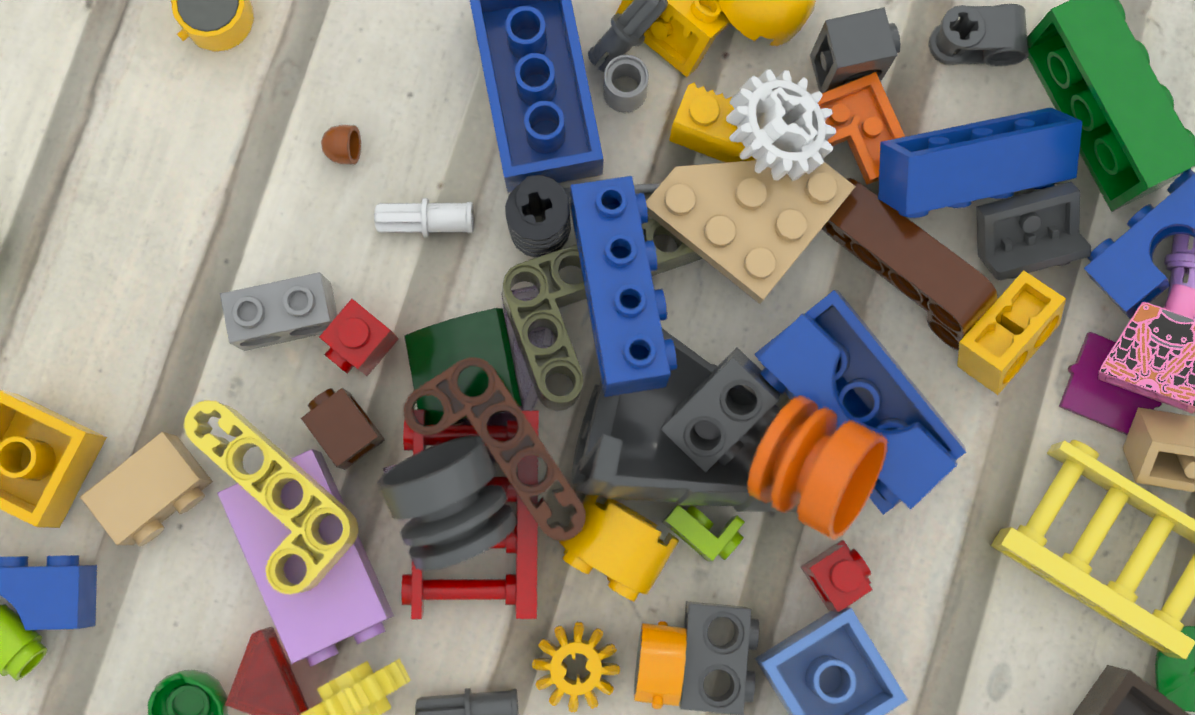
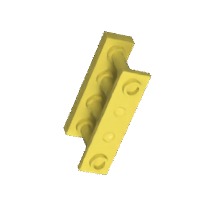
M1064 440L1051 445L1046 454L1063 463L1059 472L1026 526L1020 525L1017 530L1013 527L1000 529L990 546L1164 655L1186 660L1195 645V640L1181 632L1184 624L1180 621L1195 597V553L1161 610L1155 609L1151 614L1135 604L1138 598L1135 591L1171 530L1195 544V519L1097 460L1099 457L1098 452L1090 446L1077 440H1071L1070 443ZM1082 475L1108 492L1070 554L1064 553L1061 558L1044 547L1047 543L1044 536ZM1127 502L1153 519L1115 582L1109 581L1106 586L1089 575L1092 571V567L1089 564Z

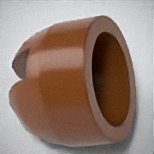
M355 125L330 127L323 134L321 140L322 151L326 157L338 164H357L361 154V136L358 127Z

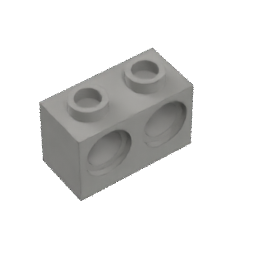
M321 272L220 293L229 343L243 351L321 335L337 316L332 285Z

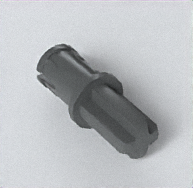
M633 0L622 14H615L611 18L612 26L595 46L591 47L588 51L591 63L595 66L602 56L608 52L609 54L605 57V61L598 68L600 71L605 72L606 66L612 59L620 55H626L633 46H640L645 39L644 33L666 10L668 1Z
M465 688V694L420 697L416 701L415 715H519L517 689L472 693L471 688Z

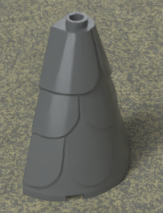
M662 328L663 338H672L677 358V369L670 371V377L665 388L604 397L602 381H600V385L595 384L584 415L574 454L572 483L577 484L576 491L616 500L673 502L681 506H733L738 512H781L772 507V501L764 503L749 495L747 485L755 454L773 420L761 431L754 427L749 429L739 439L744 446L737 455L725 466H722L717 461L707 472L703 471L661 430L666 418L717 365L707 362ZM743 385L733 386L729 390L731 398L740 405H750L757 400V396ZM704 420L694 424L697 434L704 439L713 440L721 436L719 428L713 422ZM799 503L788 512L798 513Z

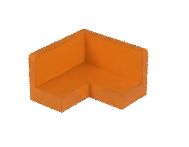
M874 72L822 93L823 96L818 102L821 109L828 108L833 112L825 120V124L834 127L836 134L827 141L832 146L844 141L848 142L866 185L879 180L880 142L905 137L877 73Z

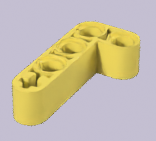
M205 400L198 402L190 408L185 416L184 428L187 437L292 531L267 561L265 572L268 582L273 589L283 594H296L313 589L354 544L359 529L357 519L350 510L237 410L217 401ZM212 416L219 418L217 423L219 427L228 435L237 438L229 442L223 437L210 434L212 427L207 422ZM258 446L264 455L263 465L256 473L248 474L243 467V457L250 448ZM296 480L302 486L303 499L297 507L288 509L282 503L281 491L288 482ZM331 514L337 516L343 526L342 535L334 544L324 542L319 533L320 523ZM295 554L302 557L307 567L306 576L299 584H293L288 581L284 573L287 559Z

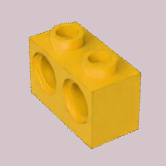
M1023 270L991 308L960 340L957 367L998 395L1059 327L1066 298Z

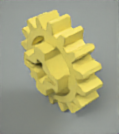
M400 659L376 672L372 671L368 661L317 688L323 701L299 715H381L391 709L386 695L404 686L411 679Z

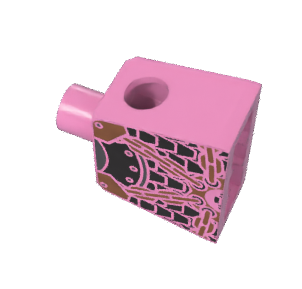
M1173 284L1164 308L1142 302L1103 362L1098 379L1193 414L1195 412V289L1180 284Z

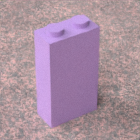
M310 449L291 458L345 506L321 452ZM296 480L288 482L281 491L282 503L286 508L293 509L303 499L302 486ZM238 483L218 492V496L291 664L306 658L311 667L339 654L336 643L354 636L358 645L386 631L382 622L394 617V614L359 536H357L354 544L317 586L302 593L283 594L272 588L267 580L265 571L271 554L292 531ZM334 514L328 515L320 523V537L328 544H334L339 540L343 531L342 522ZM296 554L292 555L287 559L284 566L285 577L293 584H299L303 581L307 571L306 563L302 557Z

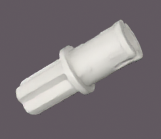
M423 198L422 203H379L376 205L374 213L375 227L380 233H422L423 237H429V234L434 232L473 233V202L429 203L428 198Z

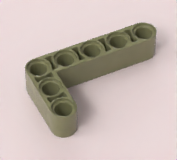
M650 219L648 223L642 224L645 241L653 240L657 235L664 234L673 238L677 244V250L668 253L659 250L655 245L658 268L657 271L651 272V276L703 259L654 219ZM577 244L513 266L505 274L502 287L503 304L536 395L541 404L555 411L566 410L573 406L580 396L584 383L580 364L559 308L587 299L584 282L575 285L568 284L559 275V271L566 266H576L581 269ZM526 281L534 284L539 294L532 300L522 301L513 295L511 289L515 284ZM538 327L548 328L554 333L556 342L548 348H538L530 342L528 334ZM552 374H565L572 381L573 390L565 396L553 395L546 387V379Z

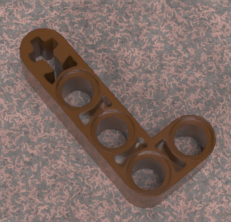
M847 178L856 187L822 227V230L927 311V322L930 329L945 344L959 351L960 340L997 301L995 287L977 269L907 217L901 216L897 210L879 200L878 196L858 181Z
M480 358L461 360L414 390L407 397L403 416L407 425L414 432L421 435H433L441 432L466 415L540 529L548 537L555 540H568L575 537L582 530L585 523V509L582 502L494 368L487 361ZM479 367L487 373L489 386L481 396L469 397L460 390L458 378L464 369ZM426 395L437 397L444 407V415L441 421L434 426L421 424L414 414L416 402ZM508 411L516 417L518 429L511 439L498 441L491 437L487 430V421L493 413ZM529 455L542 458L546 464L544 478L534 485L521 482L516 474V467L519 461ZM556 480L560 482L561 488L552 490V493L563 507L570 504L574 507L568 514L571 523L565 527H562L558 521L552 524L546 521L552 516V511L543 497L537 504H534L530 499L532 496L546 492Z

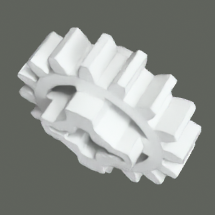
M771 69L766 70L758 78L753 75L739 88L740 91L731 98L729 103L735 109L726 116V122L737 126V130L729 136L730 141L742 142L745 147L739 155L742 160L751 156L757 160L755 172L758 174L767 167L771 168L773 180L779 181L787 173L791 180L795 181L805 173L810 174L823 164V158L831 153L834 148L827 140L836 134L834 127L825 124V120L833 114L832 110L828 108L821 109L818 105L823 94L820 91L813 94L806 91L808 80L804 77L797 84L793 83L790 71L784 70L777 78Z

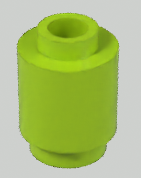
M6 604L0 605V674L2 676L9 674L17 681L25 677L40 663L48 649L41 644L42 636L35 630H25L21 618Z

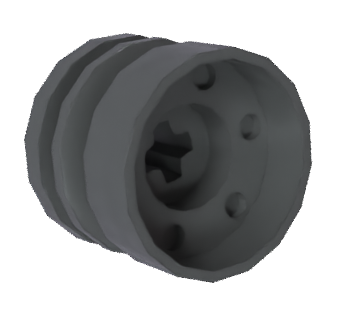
M465 436L434 445L398 463L378 480V486L392 517L400 520L411 519L405 524L400 533L404 544L411 546L409 554L416 569L424 571L442 569L464 562L501 542L514 530L518 523L511 506L505 504L507 496L502 486H484L492 480L496 470L480 436Z

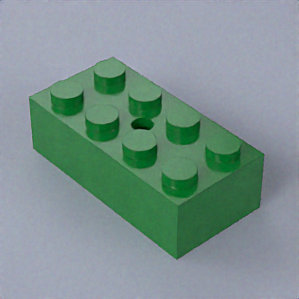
M1069 0L1052 8L1027 36L1028 59L1055 109L1083 121L1079 153L1109 209L1113 212L1166 186L1184 172L1195 167V136L1190 130L1184 128L1174 110L1173 97L1168 88L1159 83L1150 66L1147 49L1140 41L1135 39L1125 21V11L1120 1Z

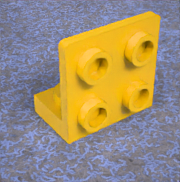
M622 0L616 14H622L633 0ZM667 0L668 6L666 10L644 33V43L684 76L688 77L698 68L716 36L731 24L721 10L718 0Z

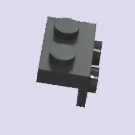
M1072 182L976 206L978 257L997 280L1017 278L1023 270L1030 273L1053 266L1067 265L1072 261L1091 256V245L1079 233L1080 190Z

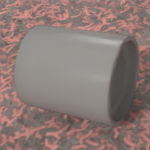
M620 55L612 59L605 68L604 98L607 104L618 112L627 113L635 111L645 101L649 75L646 65L639 58L632 55ZM627 76L633 78L639 86L633 91L622 92L614 87L613 82L619 77Z

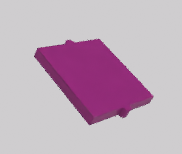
M1088 332L1076 363L1068 367V372L1071 376L1059 407L1128 435L1138 407L1154 410V408L1160 407L1162 402L1099 380L1100 368L1116 342L1093 332Z

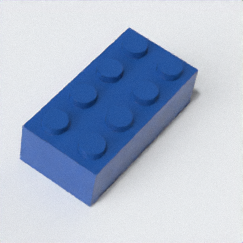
M470 0L507 192H512L527 176L542 175L554 179L557 183L603 175L604 158L572 1Z

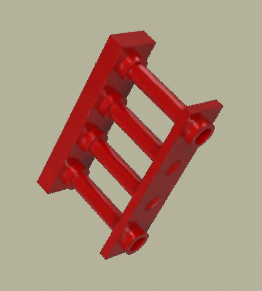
M426 409L414 410L415 417L421 424L434 426L426 425ZM521 410L539 437V411ZM404 420L403 448L404 451H413L414 455L425 450L426 446H434L465 436H479L473 425H450L436 434L421 435L414 432ZM507 420V425H487V430L491 437L498 441L511 439L518 429L517 420ZM529 455L519 461L516 467V474L521 482L528 485L538 483V456ZM493 477L484 486H502L507 496L506 502H516L517 525L506 538L491 547L506 548V554H516L515 574H506L505 579H424V570L416 569L412 561V574H402L401 589L402 605H411V620L422 619L424 600H505V605H515L516 619H537L538 524L507 477ZM538 495L530 497L534 504L538 503Z

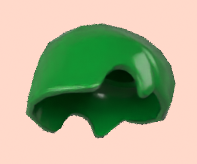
M183 670L168 675L157 683L148 700V715H228V696L219 680L209 673L199 670Z

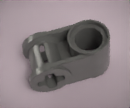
M1018 4L955 6L947 11L941 24L930 35L928 44L930 53L936 60L947 65L987 64L990 66H1008L1023 62L1029 56L1025 8Z

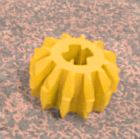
M582 622L575 623L574 639L568 640L566 631L561 625L555 627L554 633L560 645L556 647L546 639H542L538 644L542 651L552 656V659L536 658L532 662L534 669L550 670V674L536 681L537 689H546L555 684L556 689L552 692L549 703L556 706L564 693L569 694L568 708L570 712H577L579 706L578 695L583 694L590 708H596L598 700L592 690L594 687H597L607 695H611L614 691L612 684L603 679L601 674L613 676L620 673L619 665L601 662V660L616 653L615 645L607 644L599 650L595 648L603 636V631L599 628L592 632L588 641L582 640L584 632ZM576 653H580L587 657L585 668L589 671V674L582 679L580 674H577V679L573 680L566 676L568 666L563 662V659L570 654L575 659Z

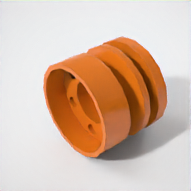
M801 395L793 398L781 409L765 433L750 468L747 483L749 495L764 503L772 501V507L783 513L792 510L799 503L797 510L798 521L836 540L854 523L872 493L883 468L888 440L883 435L852 420L844 423L836 431L837 415L826 407L818 410V405L814 401Z

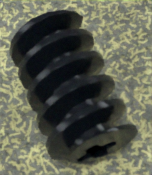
M542 175L527 176L509 194L505 205V214L509 233L516 248L527 256L537 258L561 250L568 242L571 232L569 197L564 188L554 179ZM542 216L543 221L536 222L534 217Z

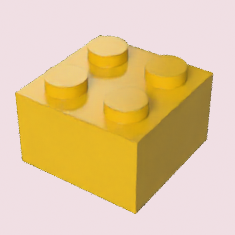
M0 390V510L35 527L60 528L107 437L19 394Z

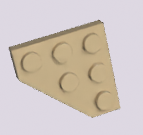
M757 160L676 166L647 199L648 215L759 304L762 303L856 187L825 162L810 174L805 173L795 181L791 180L788 173L779 181L773 180L771 168L769 167L758 174L755 172Z

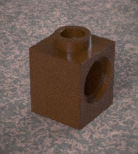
M330 388L316 396L308 404L311 411L301 418L334 465L340 469L346 470L385 441L352 394L344 388L339 389L337 392Z

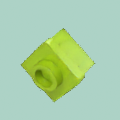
M677 505L662 521L664 525L706 561H713L717 555L723 560L727 559L744 538L738 530L745 521L738 515L731 517L716 536L709 531L714 523L694 506H689L685 511L681 506Z

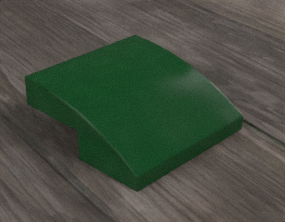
M493 308L460 316L404 335L414 390L461 360L480 358L487 361L494 368L519 407L522 406L503 308ZM469 367L461 372L458 378V385L464 395L478 397L487 390L489 377L483 369ZM426 395L416 402L417 409H426V425H437L444 415V407L437 397ZM497 411L493 413L490 417L506 411ZM465 415L452 425L467 421L469 419Z

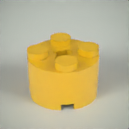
M586 494L582 501L585 509V523L582 530L571 539L559 540V543L565 548L562 559L585 574L589 575L592 569L595 568L607 575L609 580L608 587L631 601H635L639 593L648 595L678 544L679 539L668 532L663 541L659 538L662 532L656 529L658 525L615 499L608 498L603 505L596 501L599 497L598 495Z

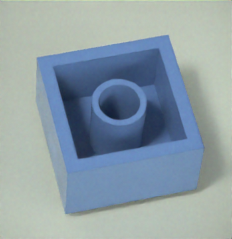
M846 607L840 612H828L755 658L789 715H885L908 701L850 607Z

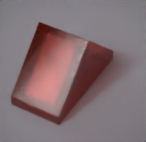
M273 627L261 629L251 634L225 706L250 715H299L309 709Z

